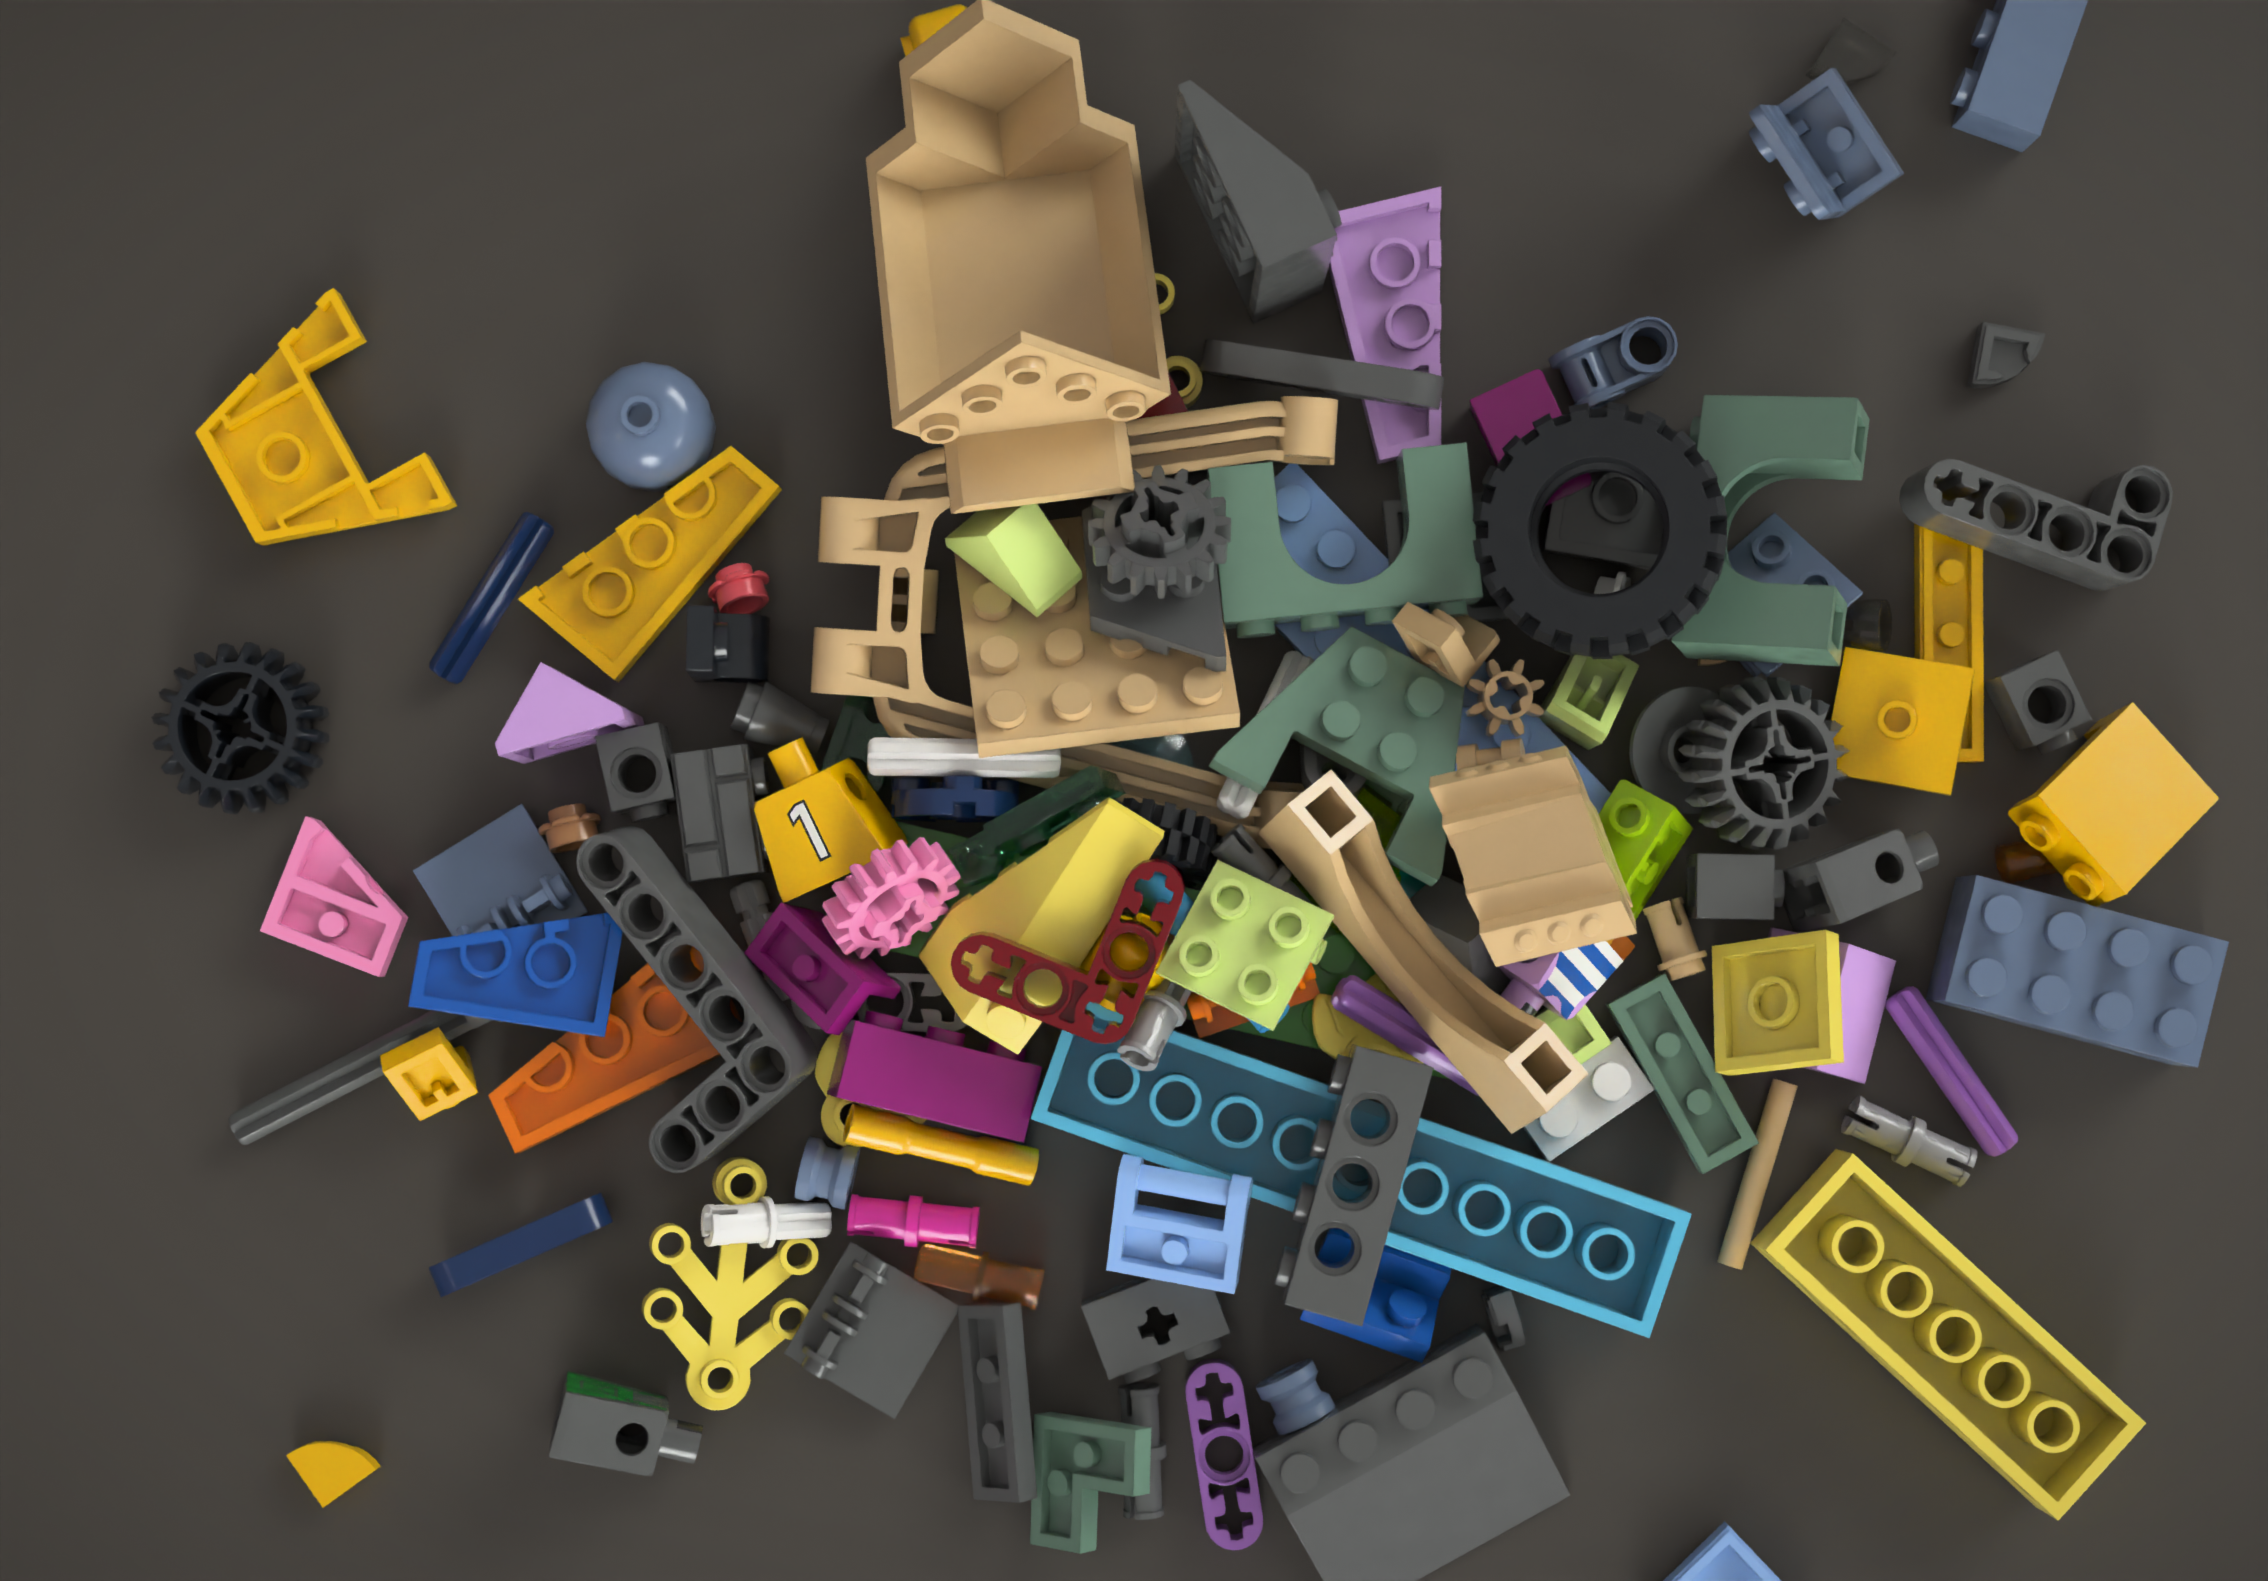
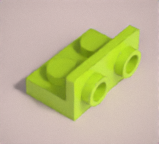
M1620 780L1599 812V817L1632 901L1633 907H1631L1636 921L1693 828L1672 804L1627 780Z

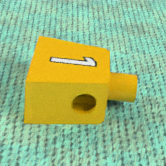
M803 737L767 753L784 788L754 803V812L783 903L851 873L849 867L854 863L861 864L862 866L866 865L871 861V852L877 848L879 850L892 848L895 842L903 839L905 844H908L901 828L892 819V815L868 780L850 758L819 771Z

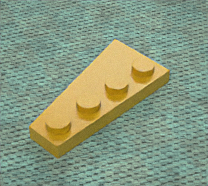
M729 446L665 492L662 499L638 516L636 514L615 528L616 532L588 552L585 553L583 551L562 566L563 570L539 587H533L519 597L518 600L614 681L619 683L782 489L735 448Z

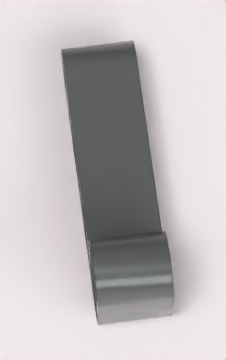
M1946 459L1938 461L1907 478L1900 489L1899 501L1902 511L1907 518L1918 526L2088 589L2105 591L2142 579L2150 572L2155 562L2171 508L2173 491L2169 479L2162 471L2154 466L2140 465L2101 481L2092 492L2088 507L2086 508L1966 462ZM2126 487L2131 489L2136 496V511L2131 509L2126 502ZM1941 499L1948 500V502L1943 504L1941 503ZM1991 502L1999 505L2004 513L2005 524L2003 528L1996 525L1991 518ZM2050 523L2057 527L2063 539L2061 550L2055 547L2050 540L2048 533ZM2108 546L2114 548L2119 556L2120 567L2118 571L2108 561Z

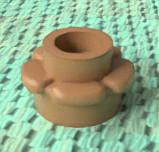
M585 804L565 805L550 810L548 812L550 823H545L538 829L539 835H546L551 853L579 850L585 840L599 834L597 825L601 821V816L597 813H587Z

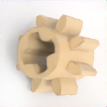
M1494 659L1489 660L1486 663V672L1490 679L1486 683L1478 679H1470L1466 684V687L1470 691L1477 693L1478 697L1477 704L1470 707L1465 713L1467 717L1481 714L1489 721L1486 727V736L1488 737L1494 735L1500 725L1508 724L1514 736L1518 737L1524 734L1521 716L1527 714L1531 717H1540L1544 714L1545 710L1540 705L1532 703L1533 692L1539 690L1545 683L1543 680H1534L1529 683L1521 675L1524 669V660L1519 659L1511 667L1510 671L1501 672L1499 664ZM1498 682L1501 683L1505 691L1516 689L1519 693L1520 699L1511 705L1513 712L1511 715L1505 706L1494 708L1490 702V697L1498 691Z

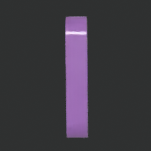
M1206 1359L1196 1364L1190 1370L1185 1382L1186 1401L1205 1526L1210 1538L1218 1546L1228 1550H1241L1252 1545L1258 1539L1263 1528V1513L1241 1377L1234 1366L1221 1359ZM1218 1373L1221 1383H1232V1391L1226 1392L1222 1396L1225 1418H1228L1237 1413L1239 1415V1424L1219 1422L1203 1430L1199 1428V1419L1212 1420L1208 1397L1196 1395V1388L1206 1384V1374ZM1229 1436L1240 1443L1243 1449V1456L1236 1468L1221 1472L1213 1469L1207 1463L1205 1458L1206 1447L1216 1437ZM1248 1478V1488H1235L1240 1511L1251 1512L1252 1519L1242 1522L1241 1533L1230 1534L1227 1524H1216L1215 1517L1224 1515L1226 1511L1223 1489L1211 1494L1208 1485L1212 1483L1227 1486Z

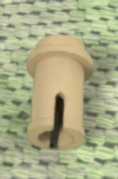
M1682 897L1643 909L1662 960V964L1657 965L1658 971L1665 970L1669 982L1706 970L1702 958L1707 957L1706 950L1699 951L1683 906L1684 901Z

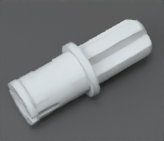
M769 1196L759 1198L757 1203L735 1205L706 1204L701 1214L702 1237H705L704 1244L707 1247L738 1243H759L763 1249L771 1248L776 1240L827 1237L832 1229V1212L827 1203L774 1204Z

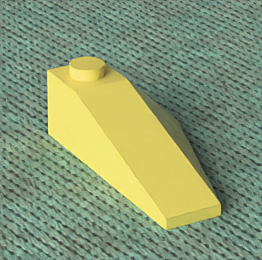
M1108 797L1051 836L1048 844L1021 863L1017 864L1014 862L1000 871L996 880L973 896L968 893L955 902L921 948L919 958L962 1022L1018 1055L1042 1021L970 993L959 986L953 977L951 969V959L954 950L970 934L984 931L995 933L1080 967L1109 922L1128 875L1133 867L1142 861L1150 859L1163 839L1165 831ZM982 945L976 954L965 952L964 960L973 965L972 977L982 980L988 971L1005 976L1007 978L1000 987V990L1012 994L1014 978L1026 962L1024 959L1013 955L1012 966L1008 969L991 960L993 949L988 946ZM1035 970L1025 979V993L1030 1001L1037 1005H1052L1058 1001L1062 994L1061 980L1057 974L1050 970Z

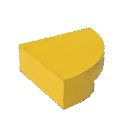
M314 1441L286 1455L322 1508L381 1467L376 1459L364 1449L334 1441Z

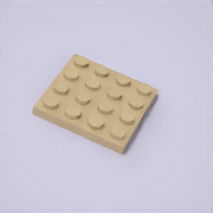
M1082 517L1048 520L1082 570V579L1038 617L954 553L979 758L1240 727V708L1224 622L1226 671L1222 672L1206 669L1204 658L1171 648L1167 656L1145 649L1137 641L1131 639L1118 640L1091 631Z

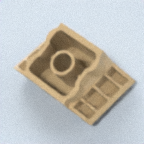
M1567 746L1527 753L1510 759L1497 760L1488 764L1463 768L1458 771L1430 777L1429 789L1442 814V827L1447 835L1450 846L1454 849L1464 878L1463 884L1466 889V896L1479 920V934L1496 967L1637 934L1636 922L1631 907H1633L1632 901L1597 809L1589 799L1583 780Z

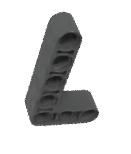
M635 826L620 827L593 835L583 842L576 858L578 873L585 885L726 1061L663 1116L651 1130L649 1148L655 1162L666 1171L684 1173L723 1151L804 1081L815 1068L817 1060L816 1046L807 1031L653 838L641 828ZM613 846L622 855V872L615 867L612 861L611 851ZM652 896L659 900L663 907L664 916L662 922L654 916L651 910ZM692 946L703 957V972L699 971L691 961L690 951ZM731 997H734L741 1003L745 1015L744 1022L734 1017L730 1007ZM771 1048L776 1049L782 1055L785 1061L784 1073L774 1067L770 1058ZM727 1087L731 1088L738 1096L740 1111L735 1110L729 1104L726 1097ZM683 1126L692 1132L696 1143L695 1149L686 1143L682 1132Z

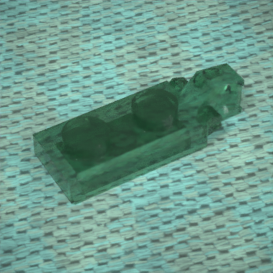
M1090 765L983 825L985 830L949 849L950 855L964 884L974 886L997 878L999 872L1004 869L1006 860L1013 859L1014 854L1019 853L1021 857L1034 854L1048 844L1049 838L1053 836V833L1066 827L1108 797L1115 800L1126 793L1116 773Z

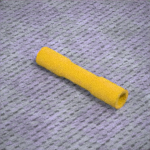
M852 1104L849 1109L843 1132V1142L897 1155L911 1154L965 1167L976 1174L1030 1186L1033 1182L1039 1161V1150L1037 1148L988 1136L974 1137L916 1123L905 1116Z

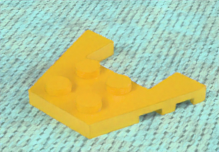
M335 288L330 289L315 303L318 307L297 329L293 327L279 341V349L255 375L250 373L195 432L254 541L262 546L447 511L458 506L432 458L425 452L370 483L364 475L310 377L312 372L367 342L344 299Z

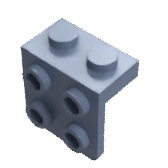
M1830 68L1779 105L1760 104L1749 112L1752 121L1756 125L1749 130L1753 143L1768 162H1772L1776 158L1791 179L1784 184V189L1794 206L1803 216L1812 212L1818 220L1839 218L1904 174L1836 68Z

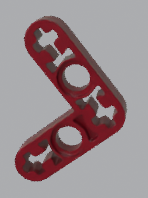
M1160 859L1145 860L1133 867L1124 883L1089 971L995 933L981 931L972 933L964 938L954 950L951 959L953 977L959 986L970 993L1091 1042L1100 1044L1117 1042L1126 1036L1135 1020L1181 906L1185 889L1182 875L1175 866ZM1154 872H1161L1166 875L1165 887L1174 892L1170 901L1159 899L1151 914V921L1163 922L1159 933L1154 932L1140 921L1121 919L1122 912L1126 907L1134 914H1138L1144 899V892L1135 888L1136 882L1139 878L1150 880ZM1128 932L1138 934L1144 938L1149 949V956L1145 964L1132 970L1123 969L1118 966L1112 959L1110 952L1113 940L1120 934ZM982 945L988 946L993 949L991 960L1008 969L1012 966L1013 955L1024 959L1026 962L1014 978L1012 994L1000 990V987L1007 978L1005 976L988 971L982 980L972 977L973 965L964 960L965 952L976 954ZM1046 969L1057 974L1063 988L1062 995L1058 1001L1047 1006L1037 1005L1030 1001L1025 993L1024 985L1025 979L1033 971ZM1100 969H1103L1108 975L1118 981L1138 984L1135 994H1131L1122 987L1115 1004V1010L1119 1014L1124 1015L1121 1023L1110 1021L1105 1030L1093 1025L1095 1014L1086 1010L1089 1001L1097 1004L1101 1003L1110 982L1096 979Z

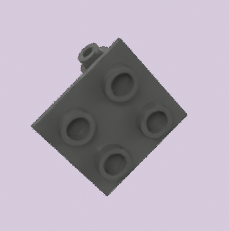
M850 1241L784 1354L800 1363L803 1369L816 1377L829 1380L895 1419L958 1313V1305Z

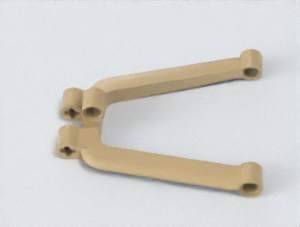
M1283 396L1281 401H1257L1127 421L1132 468L1143 479L1152 478L1153 468L1157 465L1162 466L1165 476L1177 474L1182 468L1188 470V472L1208 470V468L1262 461L1301 465H1334L1338 400L1322 397ZM938 447L917 454L904 463L891 479L884 500L821 497L818 562L879 566L876 631L814 627L810 692L873 697L877 717L887 734L892 738L977 739L973 706L936 695L926 684L923 673L921 633L936 634L939 570L924 569L934 521L942 512L950 509L944 447ZM1108 743L1061 748V769L1059 776L1055 778L1004 777L1101 803L1108 797L1123 802L1124 798H1134L1139 803H1142L1143 798L1154 799L1155 804L1165 805V802L1176 804V809L1183 810L1189 808L1196 811V816H1206L1211 819L1210 824H1216L1219 836H1224L1241 823L1245 827V831L1261 848L1269 849L1271 847L1258 832L1287 804L1305 791L1300 783L1268 782L1261 794H1258L1249 815L1244 819H1237L1230 814L1223 813L1217 807L1219 793L1227 779L1225 775Z

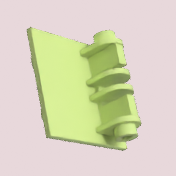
M1217 860L1159 965L1156 974L1273 1031L1309 963L1317 965L1321 960L1327 947V941L1323 937L1333 921L1334 915Z

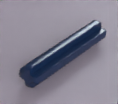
M530 512L521 514L430 660L429 668L435 674L454 684L462 682L553 536L554 528L548 522Z

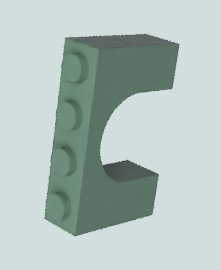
M1704 395L1701 416H1695L1691 423L1690 438L1696 443V449L1704 460H1709L1717 475V482L1721 494L1724 496L1727 512V540L1731 522L1740 506L1753 493L1768 484L1797 478L1863 479L1870 419L1858 398ZM1726 544L1724 565L1719 580L1716 581L1709 595V600L1699 614H1695L1683 626L1684 629L1672 637V642L1686 658L1840 666L1847 603L1836 586L1766 583L1744 577L1732 569Z
M1467 443L1401 450L1396 459L1403 518V539L1395 561L1382 573L1369 580L1354 584H1335L1320 580L1304 571L1288 553L1283 543L1279 526L1273 462L1208 468L1207 480L1211 482V498L1223 496L1226 500V517L1231 518V542L1228 543L1227 560L1225 564H1217L1225 628H1236L1237 638H1257L1276 634L1275 624L1300 622L1301 632H1317L1340 628L1339 618L1364 615L1365 625L1367 626L1393 624L1392 620L1407 602L1421 609H1428L1430 614L1434 609H1439L1451 617L1468 615L1467 605L1476 604L1483 597L1480 565L1475 559L1473 540H1476V527L1473 522L1474 508Z

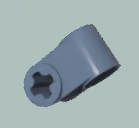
M1646 316L1601 336L1596 335L1577 342L1554 354L1548 361L1552 369H1560L1575 402L1573 405L1588 403L1590 409H1598L1608 405V402L1612 403L1626 393L1653 382L1662 376L1676 356L1678 342L1676 333L1667 322L1657 317ZM1635 337H1650L1660 347V361L1650 365L1641 364L1636 361L1630 353V341Z

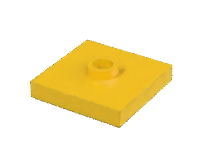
M1845 647L1831 720H1835L1843 726L1833 738L1834 745H1843L1850 751L1841 758H1837V769H1841L1849 778L1951 796L1975 668Z

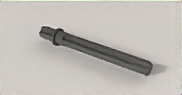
M431 1010L235 1111L228 1118L230 1128L242 1145H248L384 1075L380 1055L437 1027L441 1029L450 1041L492 1020Z

